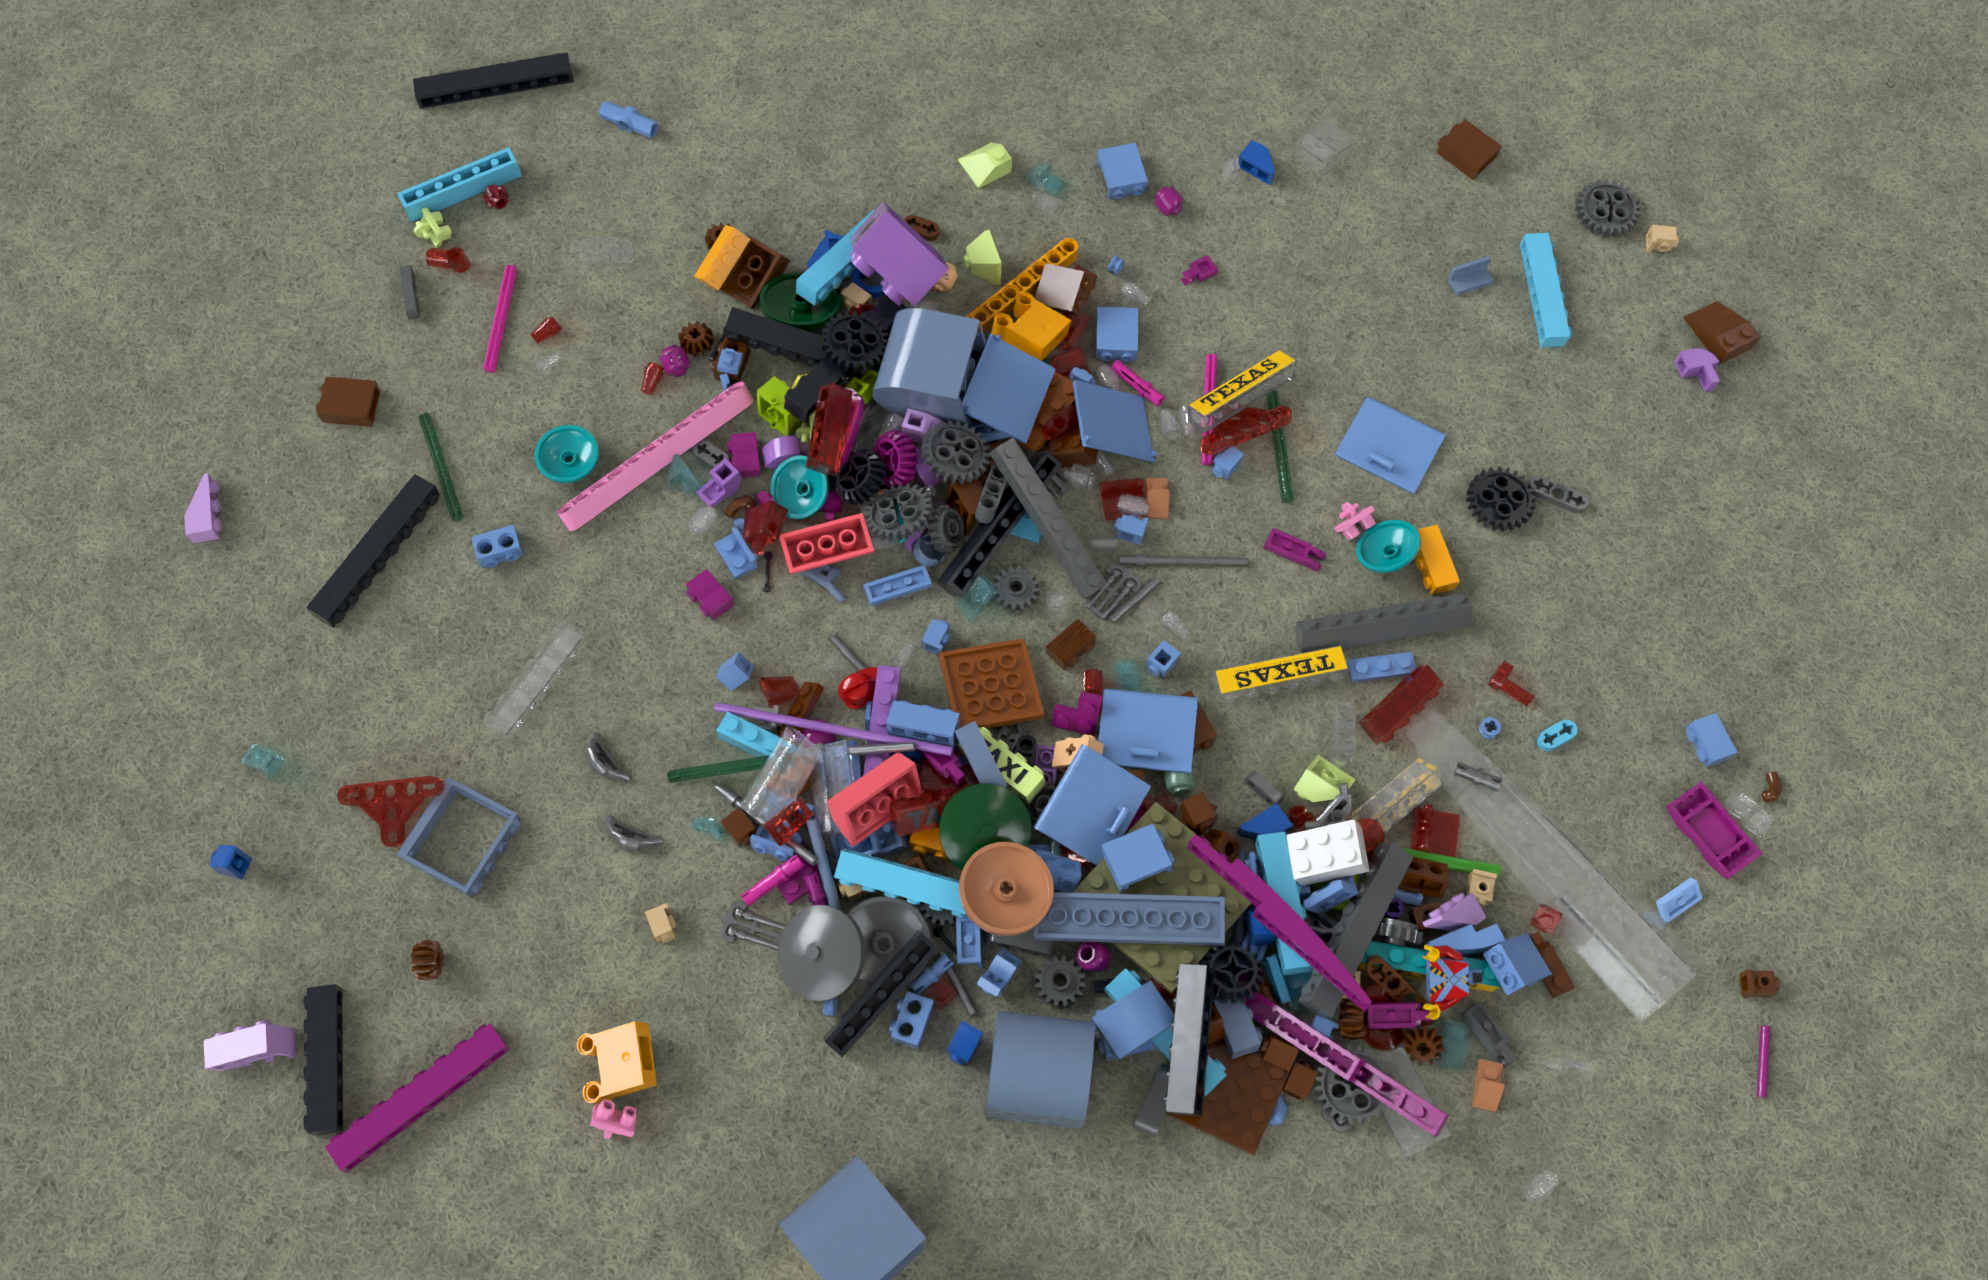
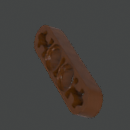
M1371 955L1365 961L1367 973L1396 1002H1403L1404 995L1413 993L1415 995L1413 1002L1420 1003L1421 1008H1423L1424 1004H1431L1383 957ZM1372 964H1380L1381 969L1385 972L1382 976L1377 969L1373 970ZM1396 977L1399 979V984L1395 988H1389L1386 985L1388 979ZM1436 1020L1421 1021V1025L1424 1026L1425 1024H1427L1428 1026L1434 1024Z

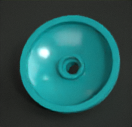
M562 425L549 430L540 438L535 448L534 458L539 471L547 479L558 483H572L583 479L595 468L599 458V448L594 436L586 429L575 425ZM569 458L573 459L571 462H566Z
M802 455L784 460L775 470L770 485V493L776 502L774 504L778 511L783 512L786 517L792 519H806L816 514L824 505L829 490L828 477L822 465L815 459Z
M1387 520L1373 525L1362 534L1356 546V554L1359 562L1366 569L1378 573L1392 572L1403 568L1416 557L1421 546V538L1417 529L1412 524L1403 520Z

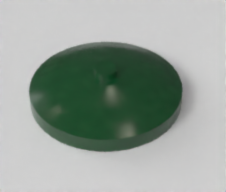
M804 272L787 273L777 276L765 284L760 293V309L765 318L805 331H811L825 327L826 322L830 323V317L837 318V313H840L842 307V296L838 288L833 289L825 300L820 301L814 306L796 293V281Z
M977 783L958 791L945 805L939 821L941 846L951 862L961 870H963L969 858L986 845L997 842H1013L1028 847L1031 838V820L1024 803L1009 789L993 783Z

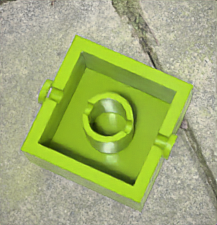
M774 376L757 390L758 415L766 420L772 429H777L784 436H792L796 429L801 427L803 422L784 409V396L790 388L785 381H780Z

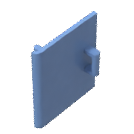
M990 333L961 404L964 413L1026 444L1055 368L1000 339V335L994 336Z
M1078 380L1073 381L1081 440L1084 447L1156 462L1154 457L1157 456V451L1152 450L1143 397Z
M1367 396L1338 447L1335 456L1414 494L1440 445L1443 443L1446 434Z
M1104 689L1099 742L1104 744L1102 756L1120 767L1191 774L1198 698Z
M1081 744L1034 828L1097 866L1104 858L1102 844L1124 835L1151 786L1096 751Z

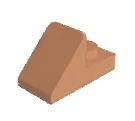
M1146 478L1148 519H1168L1170 490L1168 489L1167 478Z
M1484 1059L1477 1060L1472 1107L1492 1112L1497 1111L1505 1084H1501L1502 1063Z

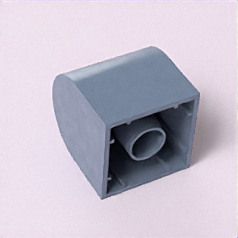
M918 308L904 309L897 312L873 390L875 401L887 410L905 417L907 409L910 408L928 413L946 423L948 420H951L953 425L956 424L957 420L960 421V426L967 422L969 429L972 416L964 413L961 403L986 345L980 320Z
M997 1011L986 1118L1082 1129L1086 1119L1090 1091L1095 1022Z
M855 1156L779 1223L789 1239L822 1280H891L928 1246L927 1239L858 1156Z

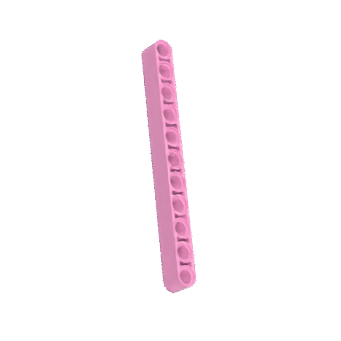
M741 381L726 389L563 505L557 514L568 530L574 531L583 526L750 406L754 399L745 383Z

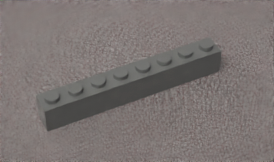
M1012 437L989 453L1081 597L1085 598L1107 584L1106 580L1015 439Z
M1462 593L1296 621V643L1301 654L1339 646L1347 648L1470 627L1473 605L1466 594Z
M1384 842L1376 846L1373 851L1374 855L1368 864L1369 872L1363 873L1364 875L1360 883L1356 885L1358 894L1353 896L1344 907L1343 915L1339 923L1333 928V935L1326 944L1352 977L1413 859V856L1394 842ZM1313 968L1308 983L1302 988L1299 1002L1319 1017H1333L1344 994Z

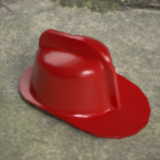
M865 668L842 680L838 688V696L848 708H862L867 705V701H873L878 668Z

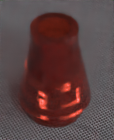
M553 316L546 317L530 335L538 344L559 334L562 328Z
M649 362L644 367L641 392L649 395L653 394L656 386L664 376V368L662 366Z

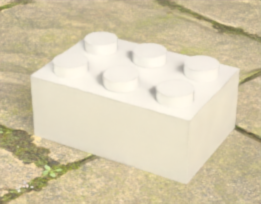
M1354 819L1287 835L1293 877L1301 886L1369 872L1362 828Z

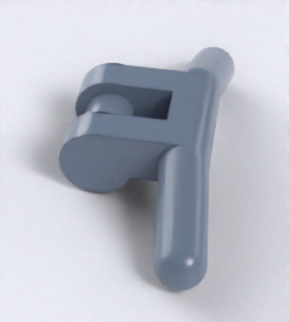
M828 564L798 572V574L810 577L825 587L838 602L842 603L845 601V595L832 583L841 574V569L838 567H832ZM826 572L827 576L825 577L821 573Z

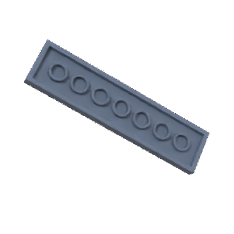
M1054 892L1053 900L1046 916L1034 927L1033 938L1034 940L1224 946L1225 897Z

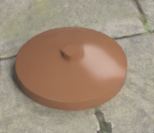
M1013 842L992 843L976 851L966 862L959 879V898L966 915L979 928L994 935L1016 936L1030 931L1046 916L1053 900V880L1046 863L1033 850Z

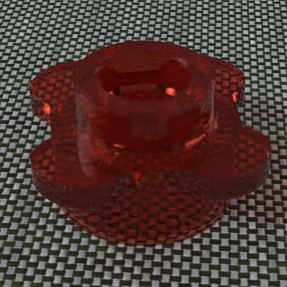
M1297 805L1289 810L1287 818L1290 822L1294 823L1295 827H1300L1307 820H1311L1313 814L1307 812L1305 806Z

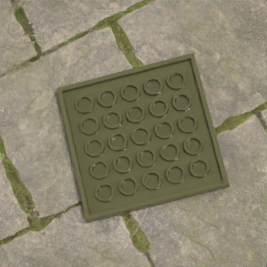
M1157 802L1152 805L1127 834L1153 824L1156 831L1160 830L1164 837L1165 843L1162 844L1165 850H1170L1174 858L1172 872L1167 873L1165 870L1129 885V890L1120 893L1103 858L1072 892L1225 897V934L1252 904L1187 849L1189 840L1195 833ZM1111 942L1170 994H1173L1178 988L1176 974L1179 971L1180 964L1198 965L1204 959L1206 953H1209L1211 948L1215 946Z

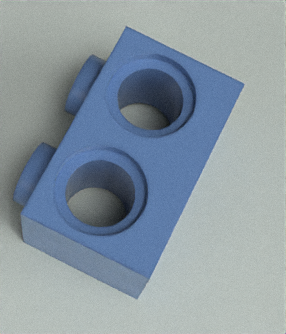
M514 525L471 537L477 560L482 568L495 567L499 562L506 560L515 561L524 555L519 535ZM513 543L510 547H505L507 544ZM492 549L491 552L484 554L486 550Z
M908 991L905 997L901 996L897 1005V1010L900 1011L897 1020H892L889 1028V1033H892L891 1039L919 1049L934 1007V1000ZM913 1003L921 1006V1010L916 1014L908 1011V1007ZM903 1026H910L913 1028V1033L910 1036H902L900 1030Z

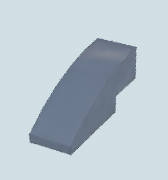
M973 721L955 730L956 737L979 783H993L1008 788L976 722Z

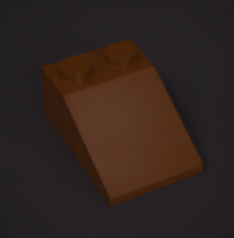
M749 236L750 241L720 289L753 309L760 301L762 288L770 280L783 274L790 259Z
M1718 301L1684 316V319L1706 349L1719 360L1718 365L1751 350L1760 339V335L1748 320Z
M1070 411L1051 436L1048 451L1062 464L1059 468L1096 464L1098 450L1082 445L1077 411Z

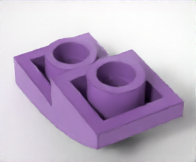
M1037 745L1034 766H1037L1044 772L1046 784L1051 785L1055 783L1057 770L1052 767L1055 747Z

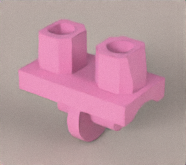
M1345 502L1342 504L1343 512L1339 514V517L1341 519L1347 517L1348 519L1334 527L1337 533L1342 532L1347 540H1351L1360 534L1355 523L1359 522L1363 530L1376 524L1371 514L1375 510L1371 505L1356 513L1359 505L1357 503L1351 505Z
M604 1099L600 1105H594L590 1126L604 1130L605 1139H610L612 1133L633 1137L637 1109L626 1106L623 1111L615 1109L613 1101Z

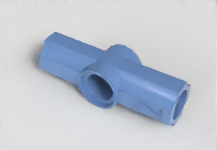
M603 101L600 106L599 116L617 124L621 130H628V133L634 131L649 138L654 137L657 133L658 122L641 115L634 107L627 106L623 108L609 101Z

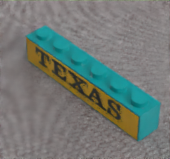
M1371 941L1357 969L1366 970L1365 961L1371 955H1380L1403 977L1426 980V959L1423 956H1426V952L1429 951ZM1464 957L1468 962L1469 969L1482 970V983L1469 984V988L1494 992L1501 986L1487 961ZM1372 964L1373 970L1377 969L1380 973H1385L1381 969L1380 964Z

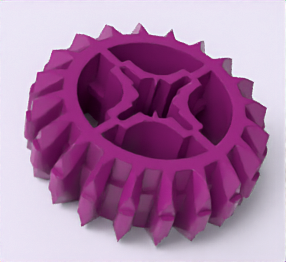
M902 431L885 432L879 436V439L876 440V446L873 447L874 452L885 461V466L887 467L885 473L887 476L883 479L885 482L883 485L887 487L893 485L894 488H898L899 484H902V487L908 483L911 484V480L915 479L914 473L918 472L916 465L919 464L917 461L919 454L916 453L917 446L913 445L914 440L910 438L909 434H905Z

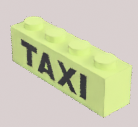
M985 727L979 728L1008 789L1030 804L1046 785L1044 772L1037 766L1031 767L1026 763L1027 760L1021 754L1012 753L1009 750V746L1002 740L996 741L992 738L991 732ZM958 742L957 746L959 748V751L963 755H965L960 743Z

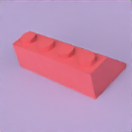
M863 513L779 535L790 575L874 552Z
M897 752L830 798L827 803L832 819L850 845L854 847L924 796L916 764Z

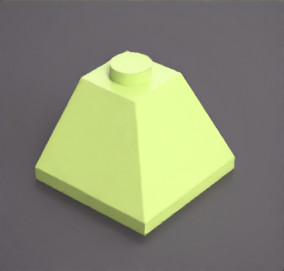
M990 143L958 159L978 189L1012 172V158L1002 144Z
M986 230L966 247V256H963L966 268L970 267L973 275L995 285H1000L1002 263L990 230Z
M1317 755L1293 790L1298 792L1301 798L1311 802L1335 799L1336 795L1340 794L1339 784L1348 783V788L1350 789L1356 779L1320 755Z

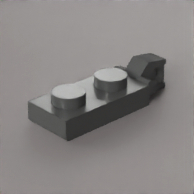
M1479 1001L1461 1014L1488 1052L1499 1063H1502L1503 1067L1508 1066L1517 1059L1510 1049L1508 1043L1510 1039L1482 1002Z

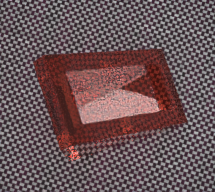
M1081 346L1051 357L1055 372L1062 376H1070L1074 367L1086 370L1089 374H1092L1087 355Z
M793 676L760 677L758 679L769 708L792 700L799 694V689Z

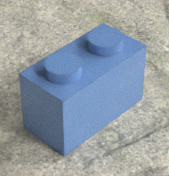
M1717 713L1694 720L1686 727V736L1690 742L1694 743L1697 749V757L1701 762H1704L1706 767L1726 761L1737 753Z

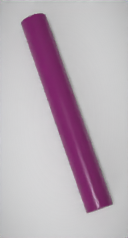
M1760 1026L1757 1097L1767 1098L1771 1028L1769 1026Z

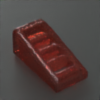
M799 797L763 824V826L780 847L813 815V812L803 799ZM798 807L804 812L801 816L796 811ZM792 813L797 818L794 821H792V819L790 818ZM785 821L789 823L786 827L783 824ZM780 827L781 831L778 833L776 830Z

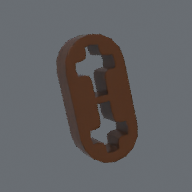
M916 215L905 217L904 220L909 225L915 223L912 228L925 240L934 241L939 237L940 230L937 223ZM934 229V232H931L930 234L927 233V231Z

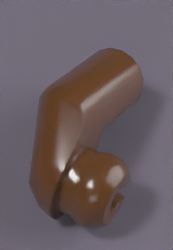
M748 495L736 498L724 511V514L732 519L740 508L745 507L747 510H751L756 503Z
M1770 772L1766 774L1769 788L1761 793L1766 803L1777 801L1782 792L1777 772Z

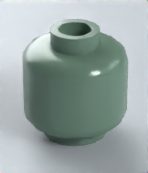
M1192 768L1191 774L1164 771L1168 792L1173 793L1177 797L1190 794L1195 786Z

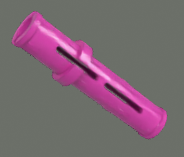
M1116 360L1112 364L1110 370L1136 389L1141 397H1146L1156 407L1162 404L1165 396L1154 389L1149 381L1145 382L1121 363L1120 360Z
M796 853L782 865L778 864L772 873L741 894L744 902L751 906L778 884L788 881L793 873L805 866L803 859Z

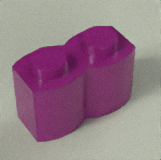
M756 432L731 434V441H727L728 454L733 455V460H729V462L739 471L741 478L761 476Z
M707 569L685 584L688 590L686 595L693 603L697 601L701 605L699 610L706 618L710 616L714 621L734 606L731 596Z

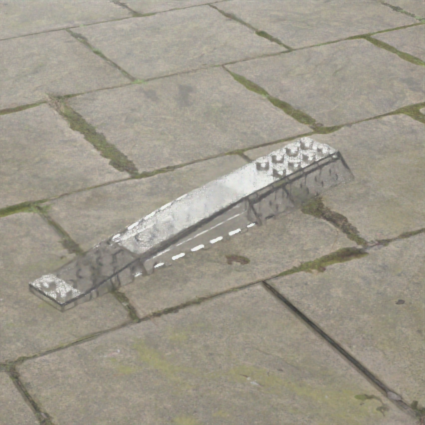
M1433 704L1400 730L1399 733L1412 745L1415 753L1439 783L1442 784L1443 788L1453 797L1452 799L1458 807H1461L1470 822L1481 832L1486 842H1489L1497 852L1498 857L1509 867L1514 877L1525 887L1530 897H1533L1546 917L1548 916L1553 922L1554 927L1574 952L1640 1023L1667 1003L1706 965L1636 890L1460 732ZM1458 762L1476 769L1480 767L1486 773L1503 778L1502 782H1500L1499 790L1496 792L1480 784L1476 786L1473 785L1472 781L1455 776L1454 772Z

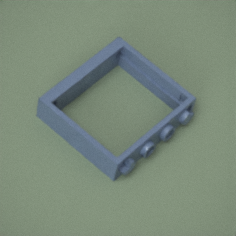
M448 777L396 855L409 865L472 898L474 893L477 894L482 889L483 879L487 873L490 874L495 869V861L498 856L507 850L509 846L508 841L512 834L515 835L520 830L522 819L516 812ZM457 793L508 820L466 886L415 859V856Z

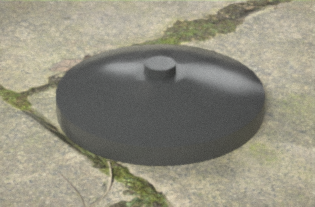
M887 896L869 898L857 904L848 912L860 927L865 941V963L862 973L856 982L865 988L872 983L918 930L931 941L929 928L923 916L911 904L899 898ZM925 963V964L923 965V967L916 973V975L908 982V984L911 983V982L922 972V970L924 969L926 963Z
M816 905L805 908L792 917L782 932L778 947V961L781 973L789 987L806 999L826 1001L844 995L858 981L865 963L866 949L862 931L847 912L837 907Z

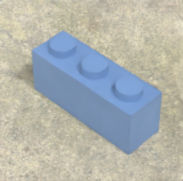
M893 700L886 722L888 735L954 748L957 738L954 731L960 728V714L950 709L940 710L929 705L920 706L908 701Z

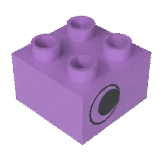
M884 201L851 237L853 249L850 253L852 257L851 262L867 277H870L876 270L883 277L880 282L883 286L881 289L899 306L906 299L916 306L949 270L944 257Z

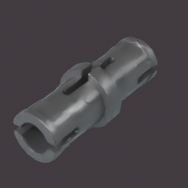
M1458 762L1454 772L1455 776L1472 781L1473 785L1477 786L1480 784L1496 792L1499 790L1500 782L1503 779L1484 772L1480 767L1476 769L1461 762Z

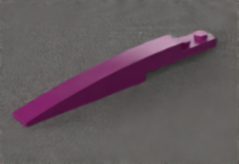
M1195 834L1189 840L1187 849L1257 907L1253 915L1254 918L1365 1012L1372 1001L1339 959L1307 923L1242 861L1237 858L1230 864L1229 859L1223 853H1217L1211 848L1212 846L1208 840L1203 837L1200 838Z
M1254 993L1255 996L1252 1000L1246 997L1245 1005L1250 1006L1255 1020L1346 1080L1362 1088L1435 1137L1439 1135L1450 1115L1262 994Z

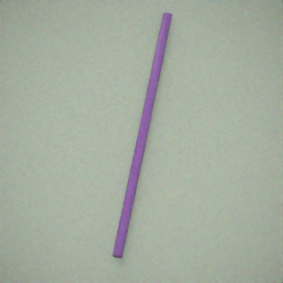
M716 702L714 710L718 712H729L734 715L885 744L915 742L917 750L948 756L953 754V747L719 702Z

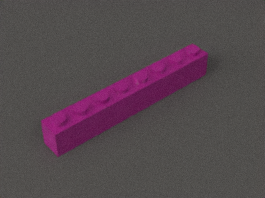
M490 1023L480 1026L475 1030V1035L468 1040H462L457 1043L451 1053L437 1058L431 1068L417 1073L411 1083L397 1088L392 1093L393 1096L387 1101L377 1103L372 1108V1112L367 1116L359 1117L353 1121L351 1128L347 1131L334 1135L330 1139L331 1143L325 1146L340 1171L345 1173L351 1171L511 1049L497 1029Z

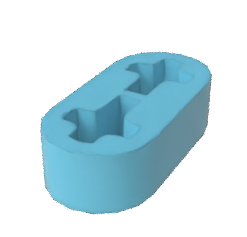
M1562 720L1549 727L1537 738L1539 748L1544 751H1552L1565 744L1577 734V726L1571 720ZM1563 728H1570L1569 734L1566 732L1560 735L1559 732ZM1545 737H1555L1551 744L1543 741Z

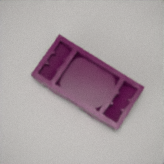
M1702 781L1666 806L1670 816L1681 832L1694 842L1706 862L1726 880L1763 854Z

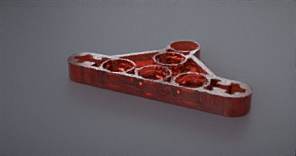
M1231 399L1223 404L1229 406V408L1218 407L1215 409L1216 414L1220 418L1215 431L1201 438V451L1204 454L1213 455L1291 423L1292 410L1287 406H1278L1270 410L1238 406ZM1232 417H1238V418H1240V419H1238V420H1233V419H1230V418H1232ZM1260 422H1269V424H1260ZM1242 429H1251V431L1244 432ZM1225 436H1232L1233 438H1231V439H1225V438H1223V437H1225Z
M423 776L345 785L339 789L337 797L342 805H358L380 826L381 841L385 846L398 847L405 840V823L425 798L436 797L443 792L444 783L439 777ZM412 782L416 789L412 795H409L407 786ZM435 784V788L423 789V785ZM389 785H393L395 789L392 797H388L386 793ZM369 787H372L374 796L369 800L366 797V791ZM358 793V797L347 798V794ZM390 808H394L396 811V816L393 820H390L387 815ZM392 830L397 833V840L394 843L389 840V834Z

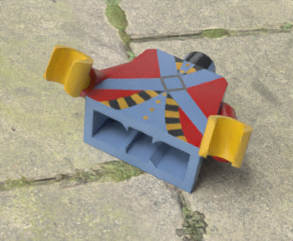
M1426 944L1424 948L1429 950V952H1426V956H1423L1426 959V996L1433 1003L1424 1004L1423 1009L1430 1010V1013L1425 1015V1018L1436 1020L1441 1012L1449 1009L1460 1002L1463 997L1469 995V984L1482 983V970L1469 969L1468 962L1462 954L1448 945L1432 947Z

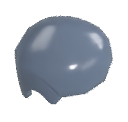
M927 534L918 538L914 545L913 553L921 565L933 567L943 561L945 552L940 553L939 549L935 550V544H930L931 536H927Z

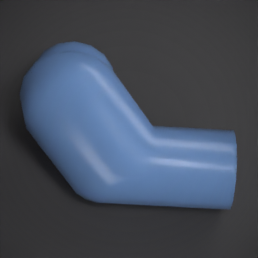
M1281 1094L1268 1122L1271 1126L1281 1125L1285 1120L1287 1105Z

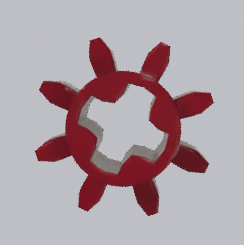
M492 184L485 189L483 198L490 209L493 206L496 209H502L507 205L510 196L503 185L498 188L496 184Z

